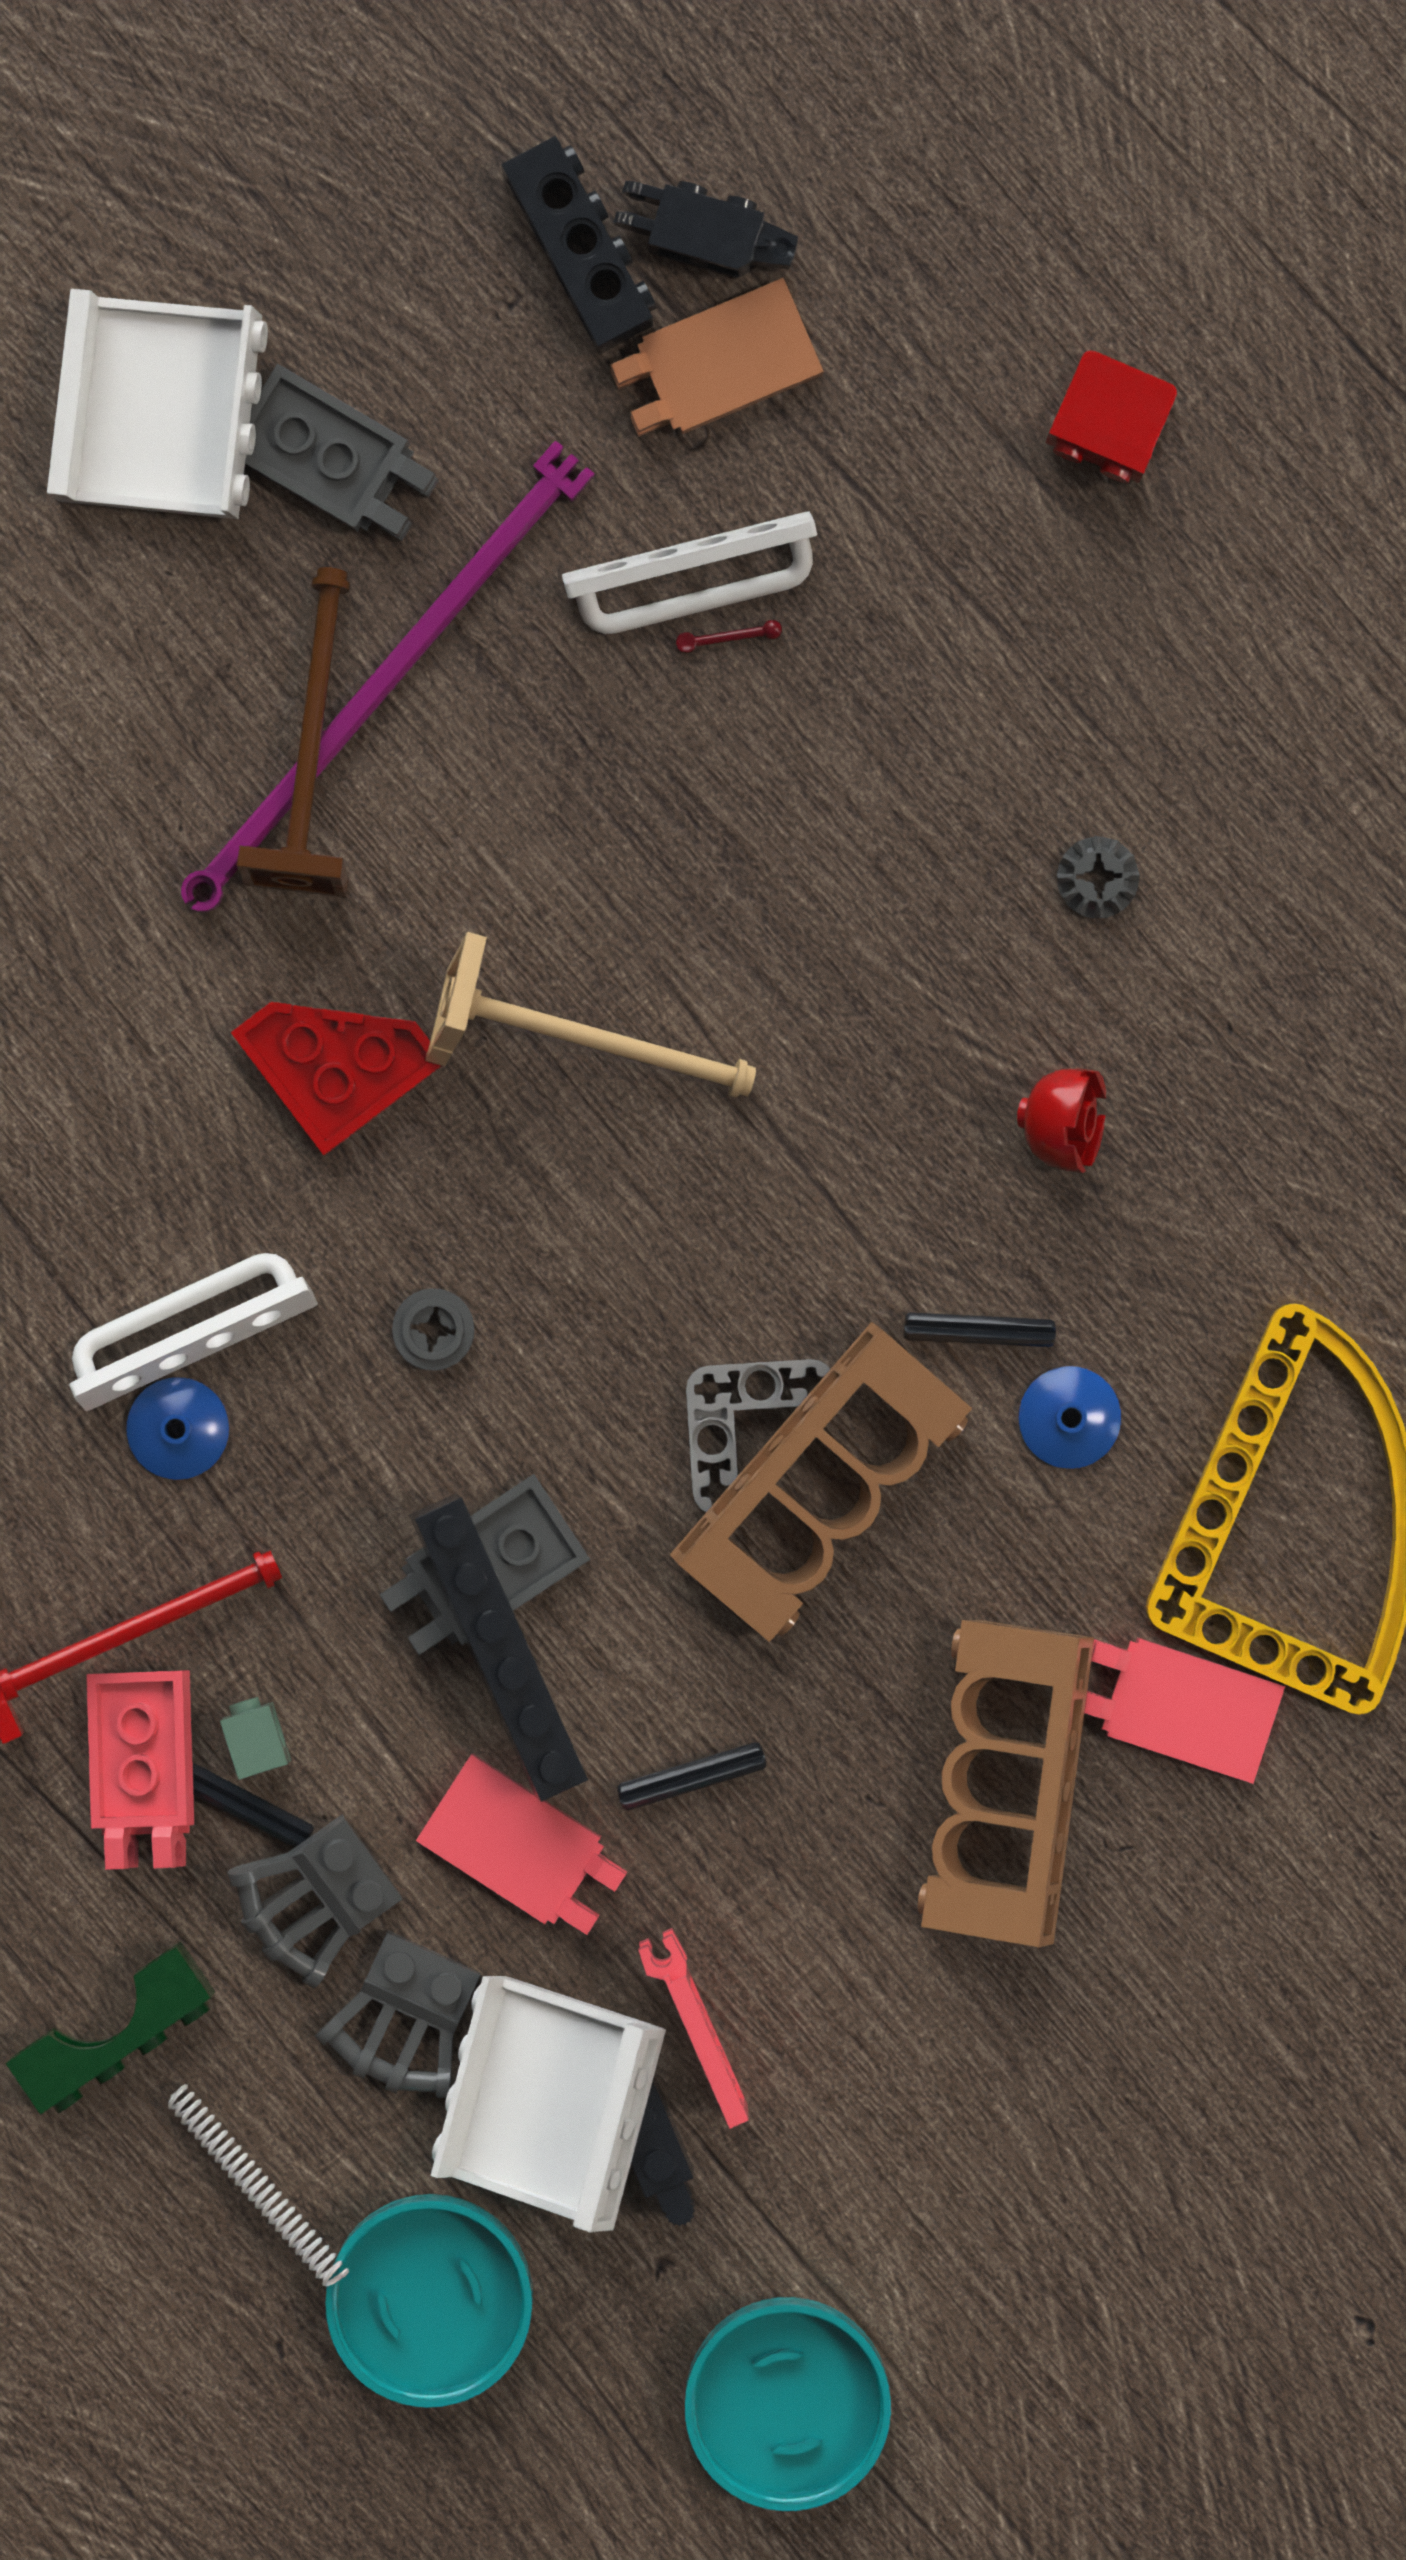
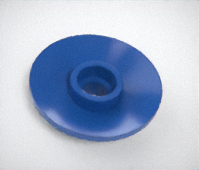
M1065 1366L1043 1373L1027 1388L1019 1407V1427L1026 1445L1039 1459L1059 1468H1081L1098 1461L1111 1449L1120 1430L1121 1409L1115 1392L1101 1376L1081 1367ZM1068 1408L1077 1409L1081 1415L1080 1423L1076 1427L1068 1428L1062 1423V1413Z
M183 1377L167 1378L151 1384L139 1394L132 1404L127 1418V1439L134 1456L148 1471L167 1479H188L210 1469L223 1454L229 1437L228 1415L220 1398L203 1383ZM172 1419H179L185 1425V1433L179 1439H174L167 1433V1424Z

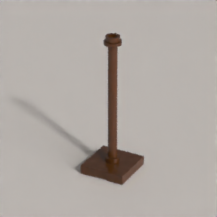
M331 567L318 568L317 575L312 578L311 587L320 592L286 847H281L280 850L240 845L237 867L244 886L346 898L348 874L343 858L316 855L307 850L340 594L349 593L350 582L347 581L348 573L341 569Z

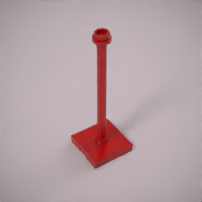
M269 1550L263 1554L260 1551L252 1554L255 1563L14 1671L8 1672L7 1668L0 1670V1740L2 1744L14 1740L24 1733L10 1700L19 1697L17 1691L264 1581L267 1589L274 1587V1582L282 1579V1575L271 1551Z

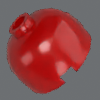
M1079 1068L1055 1071L1044 1075L1035 1084L1029 1098L1023 1097L1021 1099L1017 1112L1018 1127L1024 1128L1026 1142L1032 1153L1048 1166L1065 1171L1084 1173L1086 1172L1084 1166H1092L1095 1162L1102 1141L1106 1116L1101 1114L1097 1116L1096 1098L1106 1099L1105 1083L1099 1071Z

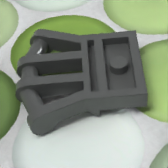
M343 1814L288 1853L242 1864L228 1871L230 1885L237 1888L244 1916L241 1923L249 1933H256L264 1944L262 1952L269 1961L277 1960L303 1976L302 1982L313 1989L321 1983L328 1971L329 1965L348 1937L360 1933L361 1928L402 1900L400 1892ZM295 1869L299 1870L301 1873L299 1877L261 1903L257 1886L259 1879ZM310 1890H313L322 1903L282 1931H279L271 1920L273 1916ZM332 1917L337 1922L314 1958L293 1947L295 1943Z
M388 1930L361 1991L327 2022L314 2037L323 2046L328 2043L353 2069V2075L364 2079L365 2075L387 2084L386 2090L397 2094L398 2090L436 2092V2098H446L451 2088L453 2035L481 1973ZM373 1999L384 2005L362 2050L342 2027ZM395 2010L416 2019L396 2065H393L376 2057L375 2053ZM429 2025L440 2030L438 2072L408 2070L427 2026Z

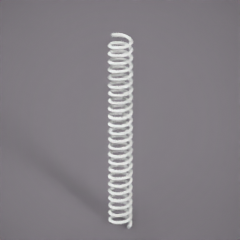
M188 2084L182 2085L175 2093L170 2095L171 2099L168 2103V2109H175V2116L182 2117L181 2124H189L188 2132H195L196 2140L202 2139L201 2147H209L208 2155H215L216 2163L222 2162L221 2170H229L228 2178H236V2186L243 2185L242 2193H249L248 2201H256L255 2208L262 2209V2216H269L268 2224H276V2232L283 2231L282 2239H290L289 2247H296L295 2255H303V2263L310 2262V2271L317 2270L316 2278H324L322 2286H330L349 2273L348 2268L329 2280L333 2273L342 2265L343 2261H338L328 2270L321 2273L336 2257V2253H331L327 2258L315 2265L319 2258L329 2249V2245H325L318 2252L308 2257L316 2246L322 2242V2238L318 2237L313 2243L302 2249L305 2243L315 2234V2230H311L304 2237L294 2242L302 2231L309 2226V2222H304L299 2228L288 2234L291 2228L302 2218V2214H298L290 2222L280 2227L288 2216L295 2211V2207H290L285 2213L275 2218L278 2212L288 2203L289 2199H284L276 2207L267 2211L276 2199L282 2195V2191H278L271 2198L261 2203L265 2196L275 2188V2184L271 2183L266 2189L254 2196L256 2191L268 2180V2176H264L257 2183L247 2188L252 2180L261 2173L262 2168H257L251 2175L240 2181L243 2175L255 2164V2161L251 2160L242 2169L233 2173L240 2163L248 2157V2153H243L237 2160L227 2165L231 2158L241 2150L242 2145H237L231 2152L220 2158L222 2153L235 2141V2138L231 2137L222 2146L213 2150L218 2142L228 2134V2130H223L217 2137L207 2142L210 2136L221 2127L222 2122H217L211 2129L200 2135L202 2130L214 2120L215 2115H210L202 2123L193 2127L198 2119L208 2111V2107H204L196 2115L187 2119L190 2113L201 2104L202 2099H197L190 2107L180 2112L182 2107L195 2096V2092H190L184 2099L173 2105L179 2095L188 2088Z

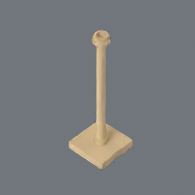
M467 932L447 968L426 1061L446 1066L455 1047L465 1033L468 1019L474 1020L475 1016L726 1085L729 1086L728 1095L735 1098L739 1095L748 1097L751 1092L756 1075V1067L747 1065L746 1060L738 1059L734 1067L481 996L482 990L475 987L487 937Z

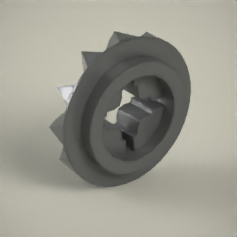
M1094 836L1076 842L1067 850L1058 867L1057 884L1063 900L1073 911L1088 918L1101 919L1118 914L1130 904L1136 895L1140 874L1134 855L1118 840ZM1096 855H1100V863H1103V870L1105 872H1112L1113 875L1120 874V878H1114L1113 881L1104 884L1101 899H1097V891H1094V884L1092 882H1085L1084 879L1076 880V876H1083L1084 873H1089L1093 870Z
M435 1288L418 1291L405 1299L395 1314L392 1327L393 1339L399 1353L412 1365L425 1370H442L458 1363L469 1351L475 1335L473 1316L467 1305L455 1294ZM435 1307H439L440 1324L448 1326V1329L456 1330V1334L438 1337L437 1344H434L433 1352H429L430 1344L427 1343V1335L420 1333L417 1329H411L412 1324L420 1325V1323L429 1322L431 1314H434Z

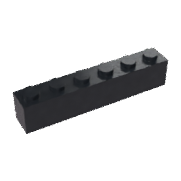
M453 1494L409 1514L533 1794L542 1802L587 1781L588 1778L462 1497Z

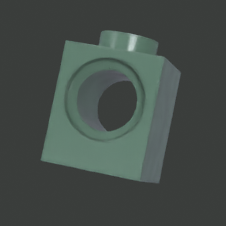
M254 1697L229 1706L231 1715L221 1719L220 1724L238 1780L287 1765L291 1761L273 1702L261 1705L259 1698Z

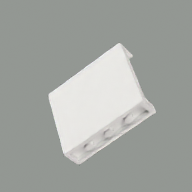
M71 289L47 494L59 502L239 519L240 506L247 505L250 491L249 476L244 475L246 455H252L256 440L255 425L250 424L252 403L258 404L262 388L261 374L256 372L258 352L263 353L265 351L268 337L267 323L262 321V315L251 305H244L243 310L104 298L98 297L91 290Z
M483 1976L482 1982L475 1990L472 1998L473 2016L468 2034L463 2038L459 2047L458 2058L460 2066L456 2081L446 2097L445 2108L447 2115L443 2130L433 2146L432 2158L434 2164L431 2176L435 2178L453 2177L574 2220L572 2226L588 2232L613 2230L666 2029L508 1976Z

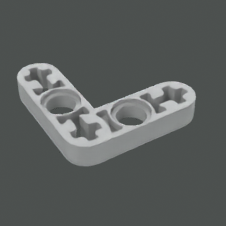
M803 1359L708 1365L698 1368L691 1374L687 1381L686 1396L692 1491L694 1500L700 1509L707 1512L712 1505L710 1497L701 1496V1487L709 1486L710 1474L709 1469L702 1472L698 1471L699 1460L717 1463L730 1459V1470L719 1468L722 1485H730L738 1476L734 1410L797 1407L807 1397V1391L804 1388H790L793 1399L781 1400L784 1384L779 1369L791 1368L789 1379L805 1377L806 1368L809 1367L816 1368L817 1375L824 1377L830 1370L826 1364L819 1360ZM758 1370L770 1373L776 1384L772 1396L762 1401L751 1398L745 1388L748 1376ZM740 1371L737 1387L742 1399L741 1403L729 1402L732 1392L716 1394L715 1403L711 1404L705 1403L703 1395L695 1394L694 1385L701 1384L705 1374H713L714 1380L717 1383H729L731 1381L728 1372ZM717 1425L726 1432L728 1438L727 1445L719 1454H706L698 1446V1434L705 1426Z

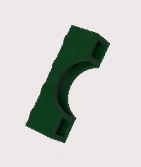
M181 1941L143 1966L133 1976L136 1988V2006L131 2021L120 2033L100 2041H81L53 2028L6 2062L7 2067L40 2115L51 2107L55 2109L57 2114L61 2113L83 2097L79 2088L90 2080L96 2078L100 2085L105 2083L125 2068L121 2059L138 2048L142 2056H144L168 2039L163 2030L178 2020H181L186 2027L210 2010L206 2001L213 1996L215 1990Z

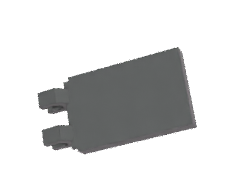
M278 363L261 390L258 404L252 405L250 424L255 425L256 440L252 455H246L245 466L357 532L360 528L367 531L370 525L374 524L389 535L403 541L412 523L408 521V517L384 503L398 479L428 498L439 481L433 472L411 460L414 451L409 449L410 443L407 439Z
M534 1474L471 1515V1519L512 1611L590 1560ZM422 1547L405 1559L408 1564L403 1566L402 1570L406 1577L379 1594L390 1612L417 1594L420 1595L435 1619L407 1637L418 1655L446 1637L452 1645L457 1641L461 1645L466 1643Z

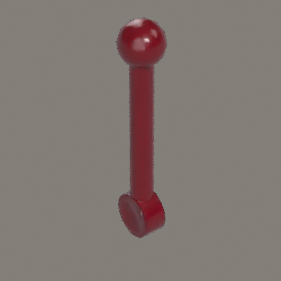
M771 619L759 627L694 636L689 632H684L677 637L676 645L680 652L689 654L695 650L696 646L761 636L774 640L781 636L783 628L779 621Z

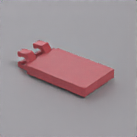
M1137 1637L1136 1642L1130 1641L1127 1650L1094 1639L1091 1661L1120 1670L1111 1698L1087 1691L1084 1713L1104 1719L1101 1729L1107 1730L1106 1735L1108 1737L1254 1784L1283 1696L1284 1685Z
M190 1670L86 1674L91 1829L102 1828L105 1870L138 1867L139 1841L135 1836L138 1834H152L153 1868L186 1866V1839L183 1833H190V1825H194Z
M473 1753L416 1839L418 1843L543 1924H546L547 1921L555 1924L557 1919L561 1917L565 1922L588 1935L600 1914L572 1897L580 1883L588 1873L592 1878L615 1892L628 1872L600 1854L604 1848L598 1842L601 1838L600 1835L546 1800L541 1802L532 1791Z
M670 1928L663 1932L664 1937L662 1938L665 1948L671 1953L668 1958L658 1959L653 1955L652 1943L649 1938L639 1942L640 1948L638 1951L646 1976L666 1982L729 2129L749 2121L748 2104L687 1967V1954L673 1928Z

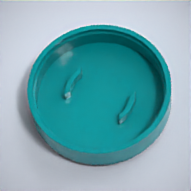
M438 2194L414 2195L392 2201L369 2214L354 2228L343 2243L334 2262L336 2264L338 2261H343L342 2265L333 2273L329 2280L346 2268L349 2269V2273L336 2283L327 2286L325 2302L326 2319L332 2342L340 2358L351 2373L366 2387L400 2404L427 2408L443 2407L469 2400L481 2394L495 2384L512 2366L524 2345L529 2331L533 2309V2284L530 2269L520 2245L512 2233L494 2215L472 2202L457 2197Z
M777 2297L751 2303L723 2319L707 2335L694 2356L689 2369L685 2390V2420L691 2445L708 2474L723 2489L744 2502L769 2510L799 2511L815 2508L834 2501L849 2492L868 2474L881 2454L887 2439L891 2418V2397L882 2359L866 2333L853 2320L833 2307L817 2301L796 2297Z

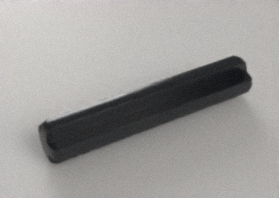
M910 1312L906 1314L904 1319V1336L908 1340L1051 1347L1056 1339L1055 1321L1050 1319Z
M754 1742L620 1783L617 1787L621 1806L624 1810L629 1811L763 1770L767 1762L760 1743Z
M193 1763L194 1796L293 1848L312 1836L314 1830L312 1824Z

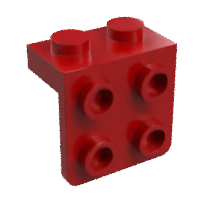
M1087 351L1082 355L1045 443L1053 446V452L1066 460L1081 463L1082 459L1100 466V472L1113 480L1126 484L1130 480L1139 483L1176 399V387L1169 382L1099 352Z

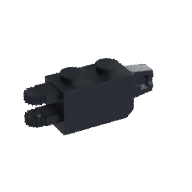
M625 181L622 190L623 194L636 201L659 206L655 220L628 211H617L613 223L622 229L649 236L648 250L650 254L736 279L749 273L751 265L790 269L797 249L798 236L764 221V212L756 210L757 204L755 202L729 195L726 201L707 196L708 190L706 188L686 181H679L677 187L665 184L664 189L640 182Z
M654 2075L631 2164L645 2197L656 2194L662 2211L666 2212L665 2218L669 2219L668 2222H672L673 2226L676 2224L679 2227L682 2224L686 2226V2223L691 2222V2218H694L693 2212H695L693 2208L695 2207V2203H693L694 2198L691 2197L692 2192L687 2182L694 2178V2168Z

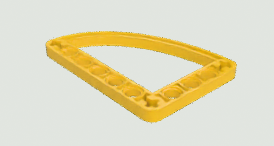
M1287 1304L1276 1309L1267 1324L1148 1596L1146 1612L1151 1623L1164 1632L1349 1713L1360 1715L1369 1713L1381 1701L1396 1662L1406 1627V1430L1389 1388L1374 1363L1358 1344L1324 1316L1304 1305ZM1295 1312H1298L1302 1315L1300 1324L1307 1327L1304 1336L1294 1335L1288 1349L1298 1350V1354L1293 1361L1285 1353L1268 1350L1267 1348L1271 1339L1278 1345H1281L1285 1337L1286 1329L1279 1326L1282 1317L1292 1318ZM1314 1339L1339 1360L1353 1377L1365 1397L1380 1432L1389 1469L1393 1532L1390 1570L1382 1615L1365 1668L1202 1597ZM1272 1358L1280 1360L1287 1370L1284 1383L1278 1388L1273 1389L1265 1387L1258 1377L1261 1364L1267 1359ZM1254 1405L1263 1410L1267 1421L1262 1432L1250 1436L1240 1430L1237 1420L1242 1409ZM1234 1452L1242 1456L1246 1464V1470L1241 1479L1230 1483L1221 1479L1217 1471V1464L1223 1455ZM1206 1500H1217L1225 1509V1519L1219 1527L1206 1529L1197 1521V1508ZM1185 1547H1197L1205 1558L1203 1569L1194 1576L1181 1574L1176 1566V1557L1180 1550ZM1168 1574H1171L1179 1582L1196 1585L1191 1596L1184 1590L1181 1591L1177 1605L1184 1609L1183 1614L1180 1618L1172 1616L1168 1623L1161 1621L1162 1612L1156 1608V1604L1159 1599L1168 1601L1175 1586L1164 1584ZM1220 1614L1228 1618L1231 1624V1633L1227 1640L1222 1643H1210L1203 1636V1623L1211 1615ZM1260 1635L1273 1637L1278 1645L1277 1656L1267 1664L1256 1663L1251 1658L1249 1652L1251 1642ZM1310 1655L1319 1657L1325 1666V1673L1321 1681L1312 1685L1302 1683L1297 1677L1296 1672L1299 1661ZM1336 1665L1344 1667V1670L1339 1674V1677L1344 1680L1356 1683L1360 1676L1366 1678L1365 1687L1371 1691L1368 1700L1359 1698L1355 1705L1350 1704L1351 1695L1336 1686L1333 1688L1332 1696L1324 1694V1691L1334 1679Z

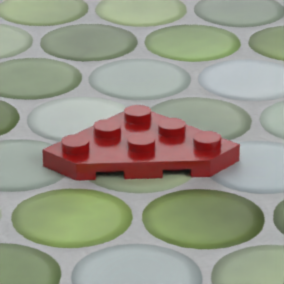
M270 1002L230 1032L324 1156L443 1067L442 1065L426 1061L430 1040L417 1022L411 1020Z

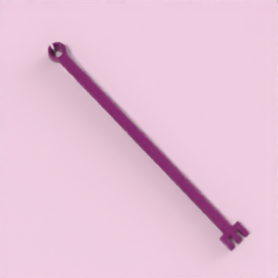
M554 441L533 465V470L542 476L541 479L322 732L316 778L561 493L573 502L592 480L595 473L588 467L582 470L574 481L567 477L580 461L573 454H570L558 468L552 464L564 449L558 441ZM297 762L204 870L195 871L184 879L181 886V896L186 905L196 900L194 890L197 885L205 883L212 888L211 898L206 902L197 901L191 908L193 911L206 913L217 908L222 901L223 886L238 870L239 846L258 847L291 809Z

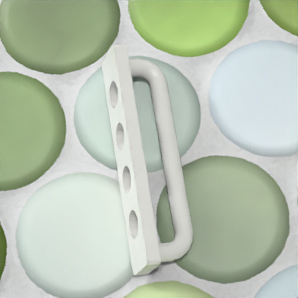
M803 512L562 574L567 597L576 598L579 613L584 623L592 630L603 634L620 633L781 592L800 585L809 575L813 565V553L809 538L816 536L817 531L811 513ZM786 543L790 544L793 562L785 570L612 614L603 613L598 605L595 593L598 591Z
M270 1253L254 1255L95 1328L82 1336L74 1347L72 1356L74 1371L78 1379L71 1382L69 1386L76 1401L85 1411H89L317 1306L318 1303L303 1277H296L287 1260ZM268 1273L275 1278L278 1285L277 1288L96 1371L92 1359L95 1352L259 1275Z

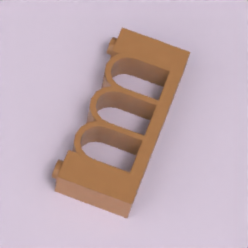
M871 1322L677 1545L670 1556L681 1568L770 1642L776 1634L779 1636L784 1635L796 1623L800 1614L797 1610L803 1605L796 1594L812 1590L828 1574L832 1567L834 1554L831 1539L845 1540L852 1538L869 1528L880 1509L881 1492L879 1484L893 1485L904 1482L918 1472L927 1457L929 1440L937 1447H940L945 1440L950 1442L955 1439L965 1428L968 1422L966 1415L972 1408L886 1332ZM863 1383L899 1413L905 1421L907 1429L906 1445L901 1454L890 1463L880 1466L868 1465L860 1461L824 1430V1427ZM816 1437L855 1471L861 1487L859 1499L854 1508L845 1516L833 1520L820 1519L811 1514L776 1484ZM768 1492L807 1524L811 1530L814 1541L812 1554L807 1562L797 1571L786 1574L773 1573L760 1565L729 1538Z
M962 1620L961 1629L955 1631L951 1647L952 1657L957 1659L955 1671L969 1674L955 1688L951 1700L952 1720L958 1733L967 1742L957 1746L946 1758L941 1773L942 1790L949 1805L958 1813L947 1818L937 1829L932 1844L933 1863L938 1874L928 1876L927 1883L922 1885L919 1892L918 1912L923 1914L921 1927L1038 1948L1054 1944L1094 1637L983 1620ZM995 1678L1053 1686L1046 1744L1002 1738L991 1734L982 1726L977 1716L976 1701L980 1690L987 1682ZM987 1749L1044 1759L1036 1816L992 1809L981 1805L972 1796L967 1785V1771L970 1762L978 1753ZM978 1821L1034 1831L1027 1887L992 1882L971 1876L963 1868L958 1857L957 1844L963 1830L970 1823Z

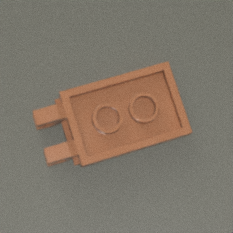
M784 277L642 337V343L637 344L640 353L610 364V372L618 390L651 377L660 398L659 401H654L631 411L630 419L638 437L668 424H671L673 430L679 428L681 434H685L823 376L824 373Z

